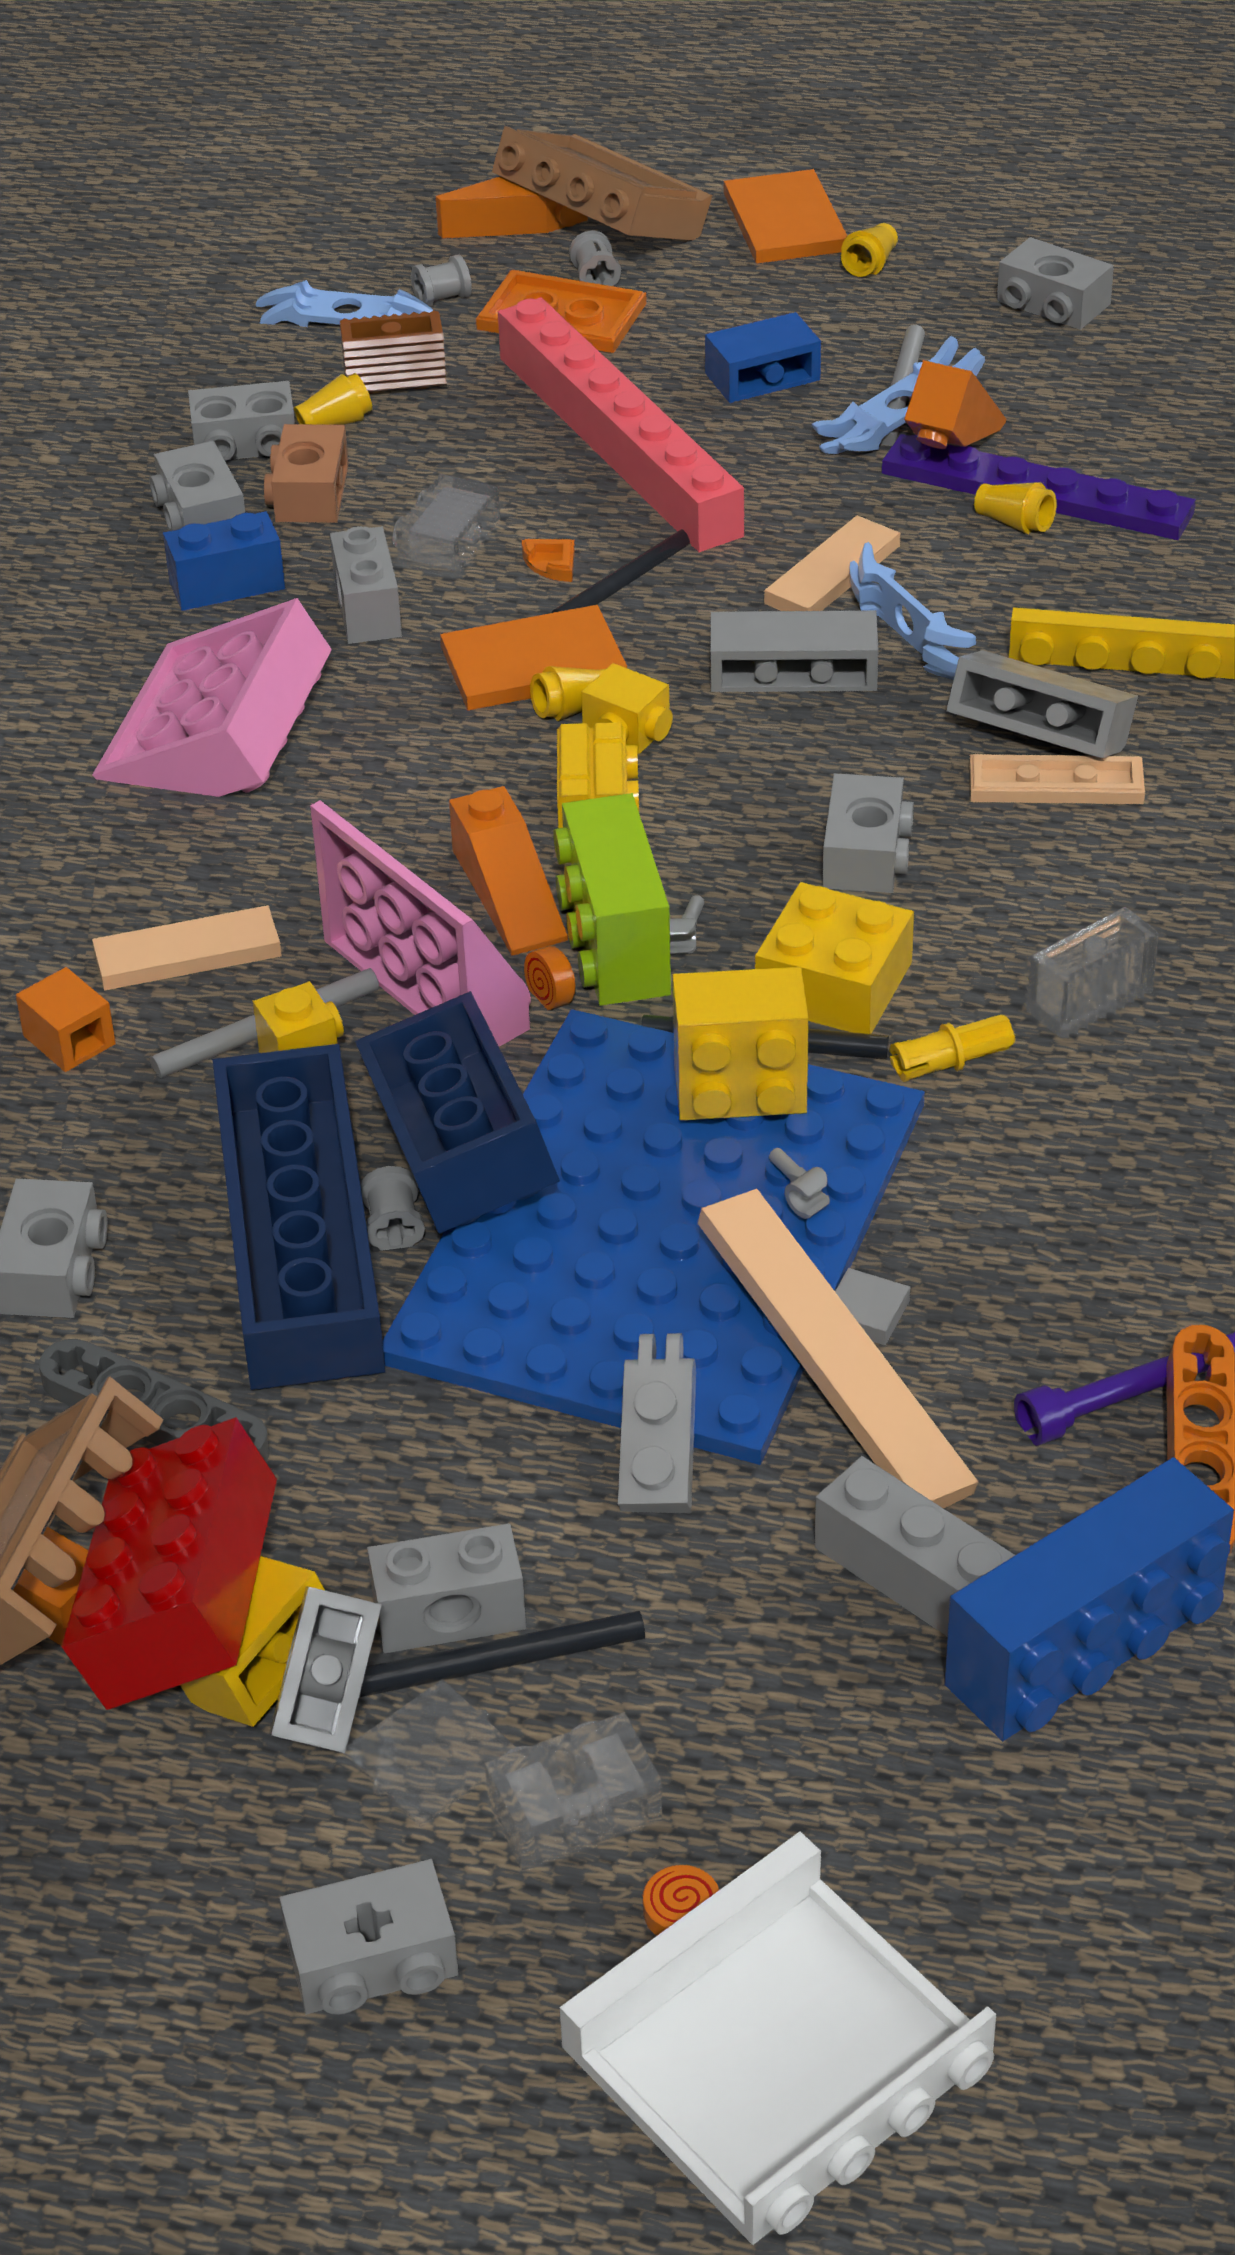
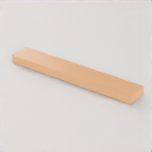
M754 1189L701 1208L698 1225L872 1461L942 1508H946L973 1495L978 1485V1480L759 1190Z

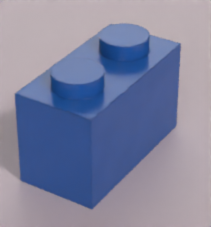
M796 312L705 334V374L729 403L820 381L821 340Z
M267 511L256 514L242 513L231 519L207 524H188L178 530L163 532L169 582L181 611L285 589L280 539Z

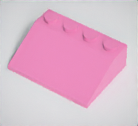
M298 598L168 643L92 774L96 780L216 797L239 790L251 792L263 785L270 776L269 770L279 751L287 743V735L296 718L303 712L305 708L304 703L313 685L320 679L321 670L332 650Z
M321 800L310 805L324 941L360 971L371 968L378 979L379 986L414 1015L471 991L499 1047L530 1029L529 1005L531 1003L528 987L477 924Z

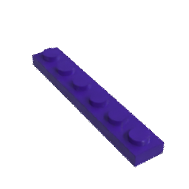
M900 434L882 460V474L976 495L978 488L984 483L1003 485L1040 482L1046 489L1052 490L1055 493L1057 500L1056 513L1173 540H1179L1195 512L1196 499L1179 496L1169 490H1152L1130 485L1119 479H1103L1084 475L1070 468L1048 467L1027 462L1020 457H1003L981 452L970 446L963 447L947 444L946 449H938L922 444L916 439L917 435L908 436Z

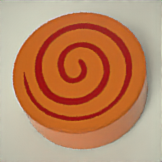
M548 946L528 953L525 958L524 973L529 991L547 1010L569 1004L575 994V977L570 962L564 953L554 946Z
M689 1865L670 1866L654 1874L647 1882L643 1892V1914L648 1928L658 1936L718 1892L719 1887L716 1881L704 1870Z

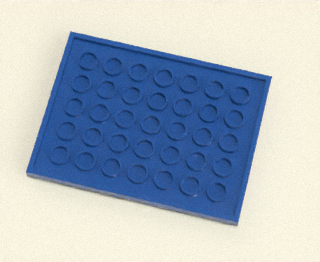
M571 1009L523 1093L537 1122L560 1181L541 1189L530 1198L513 1201L481 1215L470 1224L456 1226L443 1233L382 1341L385 1366L621 1428L625 1360L638 1359L640 1334H655L656 1359H665L667 1334L682 1333L683 1358H694L696 1363L694 1448L761 1465L805 1368L698 1225L701 1208L758 1189L833 1290L836 1291L847 1269L851 1268L924 1107L925 1091L808 1064L807 1113L680 1121L674 1071V1033ZM775 1148H781L799 1167L804 1168L806 1171L813 1167L822 1168L826 1172L828 1182L821 1191L829 1196L830 1204L810 1218L805 1219L797 1215L790 1208L785 1197V1188L791 1183L790 1179L770 1161V1152Z

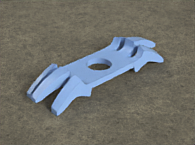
M307 280L273 290L258 298L256 302V307L275 305L262 315L260 324L274 325L281 321H289L301 327H308L309 322L340 325V321L344 318L351 320L354 317L361 319L364 316L371 318L374 315L377 317L382 315L390 317L393 314L400 316L403 313L410 315L413 312L420 314L423 311L428 313L433 311L423 301L401 289L394 296L336 292L314 289L308 284ZM347 304L360 307L359 310L352 313H339L334 310L341 305Z
M952 336L949 337L936 355L928 361L949 366L958 349L957 339ZM974 348L952 367L972 371L977 376L985 362V357L981 355L978 349ZM922 362L914 363L913 373L862 405L858 406L855 402H852L839 418L812 423L813 429L819 435L837 438L819 446L820 450L827 454H838L844 451H873L879 449L881 440L887 434L906 423L904 418L908 407L891 409L887 405L897 397L912 396Z
M869 542L865 543L860 555L859 566L855 561H852L849 567L851 588L859 602L861 611L876 610L877 616L889 624L922 654V660L928 663L923 666L925 671L954 680L959 657L952 654L943 645L969 648L976 645V636L947 625L943 612L932 614L894 580L896 572L894 569L885 567L875 561L872 545ZM902 605L908 610L912 618L913 631L904 620Z

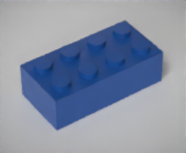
M1172 1457L950 1596L945 1686L1002 1742L1023 1728L1028 1732L1039 1730L1052 1719L1061 1703L1078 1692L1084 1695L1094 1694L1109 1681L1115 1668L1134 1656L1142 1660L1151 1657L1164 1645L1169 1633L1189 1620L1193 1624H1200L1217 1611L1224 1597L1223 1586L1227 1558L1230 1553V1536L1234 1509L1176 1458Z

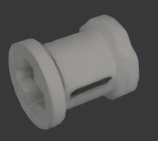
M594 230L585 231L577 235L570 245L569 257L573 265L578 269L579 280L608 286L615 285L621 276V266L612 255V246L607 236ZM594 243H596L599 251L596 250ZM590 271H593L596 280L593 279Z
M460 254L450 256L449 262L425 268L422 264L412 266L411 284L414 295L428 306L432 307L433 302L455 295L462 299L470 297L472 291L471 278L467 264Z
M385 1166L368 1173L361 1181L360 1186L363 1204L370 1210V1217L366 1223L369 1243L380 1250L412 1247L423 1238L425 1231L422 1215L415 1211L414 1202L417 1199L419 1190L413 1174L399 1166Z

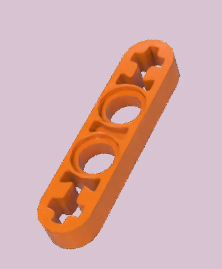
M1191 1325L1182 1329L1176 1335L1166 1365L1167 1460L1174 1457L1184 1466L1192 1462H1202L1210 1465L1218 1472L1221 1481L1207 1486L1234 1509L1230 1536L1231 1553L1235 1544V1352L1232 1342L1218 1329L1207 1325ZM1191 1353L1203 1354L1205 1363L1210 1365L1203 1381H1195L1198 1373L1196 1355ZM1190 1405L1208 1407L1215 1412L1220 1423L1213 1427L1195 1425L1189 1421L1183 1409Z

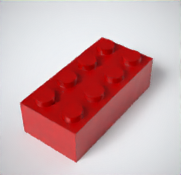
M237 1417L213 1426L199 1425L193 1427L180 1436V1438L150 1449L145 1447L129 1451L132 1456L131 1468L115 1479H108L101 1504L105 1513L104 1520L94 1529L61 1646L106 1710L237 1665L277 1478Z

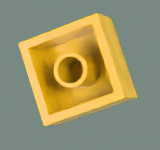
M800 882L756 953L755 969L801 967L808 1021L848 1032L872 1034L912 963L914 911L889 905L881 901H873L830 890L826 887Z
M801 967L672 974L674 1071L680 1121L807 1113L808 1011Z

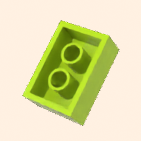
M633 793L562 803L563 828L554 829L553 838L558 864H565L564 874L556 875V892L560 910L571 909L572 911L566 914L571 948H583V951H578V967L582 986H594L599 1006L671 995L669 904Z

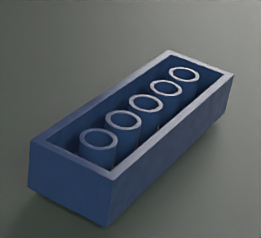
M331 1044L212 1059L250 1389L255 1390L385 1373L380 1314L340 1045Z

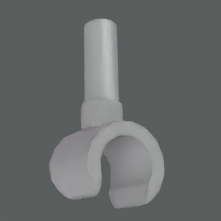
M694 895L691 897L681 918L670 919V954H688L696 950L697 920L705 903L701 896Z
M775 1148L770 1152V1161L790 1179L791 1183L785 1188V1197L790 1208L797 1215L805 1219L810 1218L830 1204L829 1196L821 1191L828 1182L826 1172L822 1168L813 1167L806 1171L804 1168L799 1167L781 1148Z

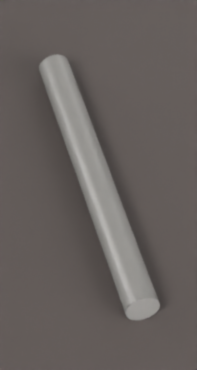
M911 325L906 329L891 386L913 373V364L918 362L925 337V331L919 325ZM901 396L891 400L887 407L891 409L905 408L908 396ZM900 427L887 434L881 440L880 445L892 446L897 440Z
M368 968L316 989L324 1003L332 1001L338 1007L379 990V982L374 971ZM255 1015L150 1056L152 1068L160 1078H163L257 1040Z

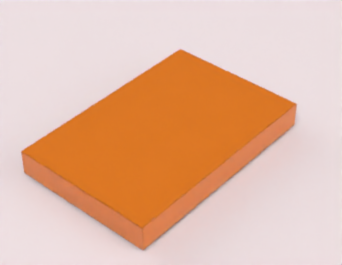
M814 169L724 181V195L756 263L841 252L842 244L847 234Z
M511 270L477 316L476 329L499 333V310L515 306L525 299L542 297L597 350L614 353L647 304L646 293L638 290Z
M598 605L440 634L441 649L467 710L531 699V679L534 674L542 673L547 666L600 670L607 669L614 663L627 668V664Z

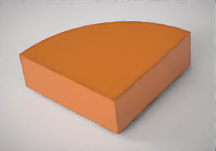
M522 540V556L526 565L531 570L549 579L573 582L574 540Z

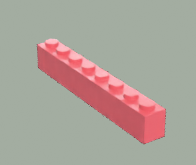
M542 297L525 299L515 306L498 311L500 359L677 532L683 529L689 537L690 544L698 552L744 537V487Z

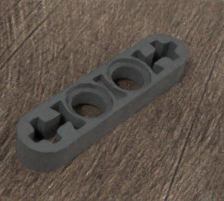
M64 1339L53 1343L45 1349L39 1359L42 1385L46 1393L55 1400L69 1406H73L91 1393L98 1396L108 1377L113 1378L125 1389H136L144 1393L139 1400L164 1419L156 1432L142 1438L157 1446L180 1438V1436L193 1427L199 1425L213 1426L237 1417L264 1460L267 1462L269 1458L267 1428L263 1421L255 1415L95 1344L80 1339ZM81 1365L83 1366L84 1373L73 1369ZM61 1368L68 1370L64 1375H59ZM90 1381L94 1383L92 1389L90 1386ZM181 1413L193 1414L199 1418L196 1424L184 1430H174L164 1425L170 1417Z

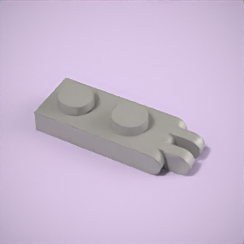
M682 1333L667 1334L665 1359H656L655 1334H640L638 1359L625 1360L618 1506L621 1512L691 1513L696 1363L694 1358H683Z

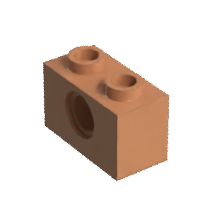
M284 424L280 444L271 446L270 465L272 474L266 473L264 478L265 504L274 505L275 522L337 523L349 465L345 425Z

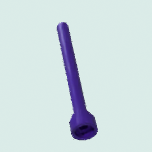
M1235 1332L1226 1336L1232 1342L1235 1352ZM1191 1353L1196 1355L1197 1374L1208 1371L1210 1365L1205 1363L1203 1354ZM1169 1355L1067 1392L1061 1388L1051 1389L1046 1385H1042L1019 1393L1014 1399V1412L1017 1423L1024 1432L1034 1426L1037 1427L1039 1430L1038 1434L1027 1435L1035 1446L1062 1438L1065 1435L1066 1428L1073 1426L1076 1417L1166 1386V1365Z

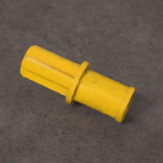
M1001 1014L956 1028L952 1024L946 1023L940 1025L938 1032L913 1040L910 1039L891 1044L889 1051L893 1056H890V1061L902 1082L954 1067L956 1071L963 1070L967 1060L1009 1049L1015 1043V1034L1008 1017Z

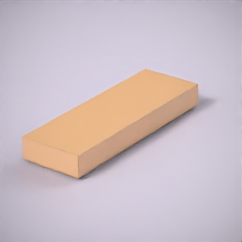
M856 515L764 590V604L780 611L824 610L851 587L850 562L855 561L859 566V559L864 544L869 542L872 545L874 559L877 563H880L900 547V532Z
M970 755V802L1144 804L1145 786L1143 762L1140 756H1108L1100 758L1096 756Z
M268 905L92 939L104 991L282 956L279 937Z

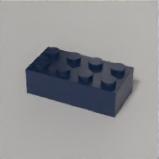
M471 991L355 1041L439 1234L456 1226L470 1224L481 1215L513 1201L530 1198L541 1189L560 1181L537 1122Z

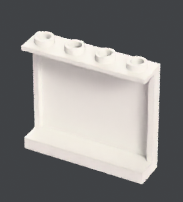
M801 1832L795 1834L560 2007L562 2048L752 2245L773 2229L778 2234H785L793 2230L810 2212L814 2203V2196L834 2180L840 2185H847L857 2179L870 2165L875 2155V2148L895 2132L901 2137H907L916 2132L932 2114L936 2099L955 2084L962 2090L972 2087L986 2074L994 2059L993 2047L996 2013L987 2006L971 2020L965 2016L820 1879L821 1850Z

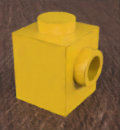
M612 663L581 692L582 722L587 723L589 728H593L595 723L621 722L623 727H625L626 745H637L638 755L654 740L662 741L671 728L673 714L669 707V684Z
M310 981L253 1001L259 1053L337 1044V1038L342 1037L344 1034L343 1023L335 1004L332 1001L324 1003Z

